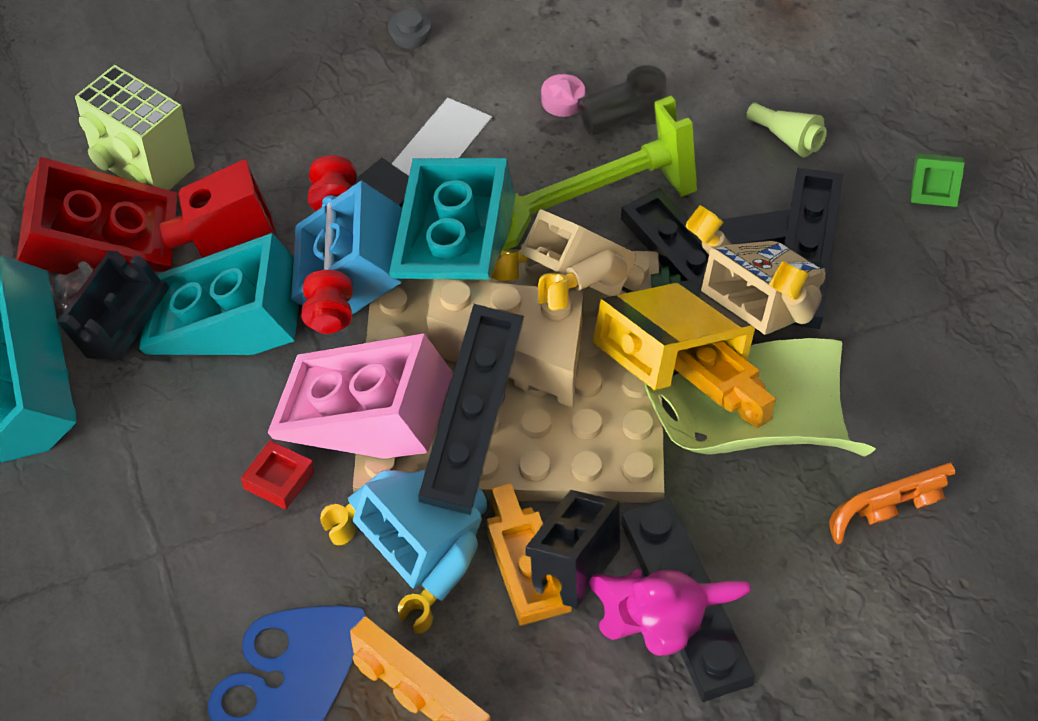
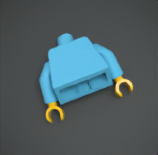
M383 470L348 497L350 503L344 507L339 504L326 506L322 510L320 521L325 531L330 530L329 537L335 545H344L352 540L355 535V523L413 589L420 585L425 588L421 594L405 596L401 599L398 606V614L401 621L414 609L424 611L422 616L413 625L414 633L421 634L432 625L433 616L430 607L437 598L443 601L464 576L478 548L476 533L482 521L481 515L487 510V500L482 490L478 487L471 515L419 502L418 495L426 470L417 472Z

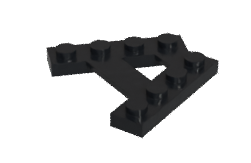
M797 167L790 209L721 219L724 223L719 228V231L723 232L731 244L775 241L783 244L806 260L815 258L823 264L826 275L819 289L822 298L815 315L809 323L799 324L795 322L790 325L814 329L821 328L843 174ZM658 188L623 206L621 209V220L649 251H656L658 253V261L664 267L670 266L673 275L681 274L683 281L693 280L702 286L709 255L703 248L702 241L698 236L687 229L686 223L689 219L674 202Z

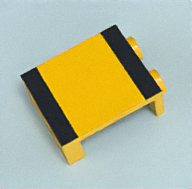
M687 280L601 298L592 342L653 390H658L671 386L676 358L680 350L723 341L748 361L755 328L701 291L702 286L693 280Z

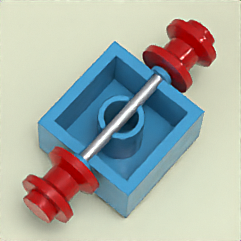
M338 155L323 156L311 164L309 179L313 185L308 191V203L316 212L298 223L295 228L291 299L302 305L301 317L303 322L309 328L322 334H332L346 328L351 323L353 313L360 311L364 306L386 292L392 291L397 285L402 283V278H391L389 273L402 207L362 180L355 184L357 180L355 165L350 160Z

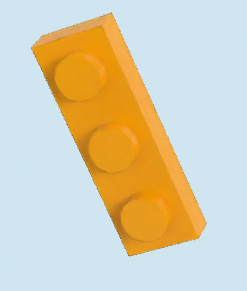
M366 616L350 630L354 652L352 658L355 665L368 678L377 680L380 677L391 686L397 700L410 712L416 714L421 711L433 721H490L489 714Z

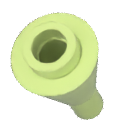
M752 103L747 111V119L769 128L774 135L801 157H808L812 152H817L825 142L827 130L824 127V118L821 115L780 110L774 111L757 103Z

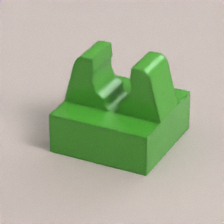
M916 153L909 196L910 202L957 207L965 164L962 157Z

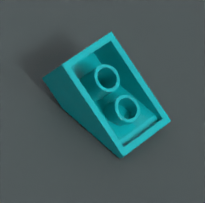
M507 158L412 159L389 271L391 278L490 279L510 232L515 201V192Z
M270 233L157 274L161 281H165L170 289L144 325L139 349L144 354L255 355L294 342L299 304L291 299L294 257L274 234Z

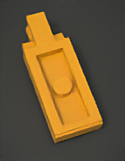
M723 341L678 351L674 369L718 405L723 406L729 412L737 410L740 418L756 428L773 419L772 414L776 398L765 390L766 386L759 379L760 370Z
M511 483L491 488L493 494L491 506L495 517L486 519L488 538L519 625L522 626L571 612L572 607L563 605L560 595L562 586L556 577L546 575L548 586L542 594L537 593L532 584L531 557L526 556L525 547L543 525L539 512H534L532 507L521 510Z

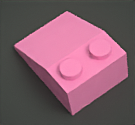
M425 333L299 354L292 367L268 434L276 440L383 459L428 453L453 372Z

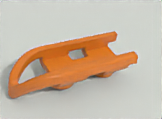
M949 462L867 490L839 505L832 513L829 521V528L836 544L843 542L847 525L856 512L861 518L866 516L869 525H873L899 515L896 505L913 500L916 509L946 499L942 488L948 485L947 477L955 474L952 463Z

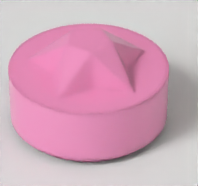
M568 74L554 75L542 84L541 104L552 115L560 117L572 116L584 107L585 86L575 76Z

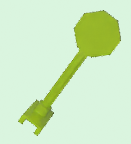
M669 96L655 102L658 139L642 145L640 151L528 195L519 196L515 193L510 232L502 251L518 246L531 222V215L539 212L540 209H547L646 169L654 171L661 168V171L680 197L696 192L697 180L693 123L689 117L677 121L675 99Z

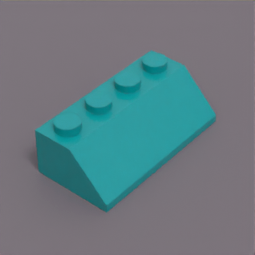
M0 255V463L49 451L72 429L77 421L48 271Z

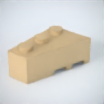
M434 279L427 312L428 339L442 358L457 363L473 304L524 316L523 327L509 378L514 379V386L527 391L530 390L531 386L558 396V403L572 408L583 330L584 291L568 290V307L560 310H551L548 308V302L538 303V287L460 279Z

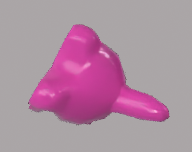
M636 569L631 574L621 577L594 574L589 580L590 588L600 598L605 608L604 619L599 622L600 631L605 637L615 640L642 632L645 644L650 652L655 655L667 656L677 653L687 646L688 639L701 628L707 607L735 601L751 591V585L746 581L699 584L692 577L672 569L656 571L648 577H642L640 569Z

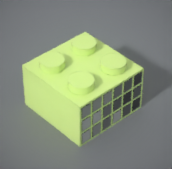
M113 65L75 96L81 116L79 117V123L85 131L89 144V157L100 169L104 171L109 169L121 178L170 190L195 169L182 106L120 67Z

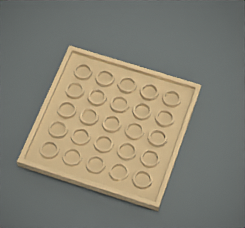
M633 251L636 253L634 264L644 269V279L637 291L651 288V274L659 273L658 253L656 251ZM524 262L518 263L519 279L499 282L492 278V274L489 280H460L538 287V282L542 275L558 272L540 263L529 267ZM402 279V283L397 285L392 291L386 292L370 302L366 343L423 333L428 338L427 312L434 279ZM589 286L580 290L584 291L583 330L572 408L558 403V396L532 386L527 391L514 386V379L508 378L505 399L500 407L479 483V488L484 493L487 501L493 500L491 488L509 483L512 484L518 501L561 502L570 490L618 500L619 503H654L664 499L663 424L647 394L645 383L592 342L600 299L610 296ZM443 358L454 374L456 363ZM447 394L429 452L385 459L356 454L353 479L354 493L383 470L402 472L426 470ZM658 395L659 401L662 405V396Z

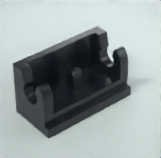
M107 251L58 319L57 323L86 358L121 360L170 289L165 281H161L150 265L140 256L134 255L130 261L132 266L130 267L127 260L118 251Z
M575 490L568 492L525 547L526 556L531 557L532 584L537 593L542 594L548 586L546 575L556 577L561 583L560 595L563 605L573 608L579 607L591 590L589 585L591 576L602 574L620 550V503L618 500Z

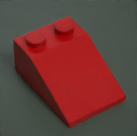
M40 157L26 189L16 260L61 275L91 274L107 251H118L127 260L130 267H132L130 261L136 254L143 258L154 272L168 271L171 268L173 249L167 248L159 224L160 222L175 218L177 192Z

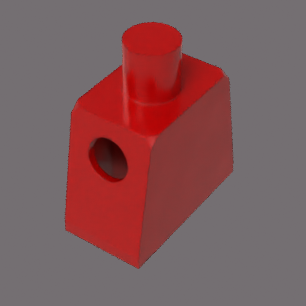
M247 159L236 162L182 187L178 193L182 216L160 222L159 224L163 240L168 249L194 242L202 258L273 233L277 238L271 211Z

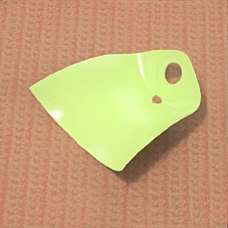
M804 338L775 340L751 345L748 362L760 370L759 379L766 386L765 390L776 398L772 414L773 419L759 428L740 418L737 410L733 412L725 410L723 406L718 405L680 373L672 376L670 387L653 390L645 383L647 394L670 439L682 448L692 452L709 455L786 444L834 446L864 457L876 450V448L870 445L850 441L840 401L842 341ZM658 395L662 396L670 404L678 421H675L667 414L659 401ZM695 432L706 435L707 439L702 442L695 440Z

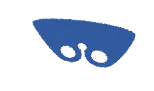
M346 606L309 607L280 611L265 615L254 621L243 638V654L247 662L257 669L265 672L276 670L283 673L284 682L279 687L271 688L266 685L263 678L253 674L237 673L228 676L218 683L209 698L208 712L211 721H323L353 662L352 656L354 652L350 630L365 617L364 610L358 607ZM274 627L286 632L289 637V645L287 650L279 657L264 658L255 650L254 642L261 631ZM238 685L248 686L253 689L257 695V703L251 713L243 717H232L225 713L222 708V698L228 689Z

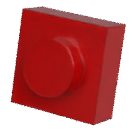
M269 440L242 475L243 489L287 510L315 472L312 460Z

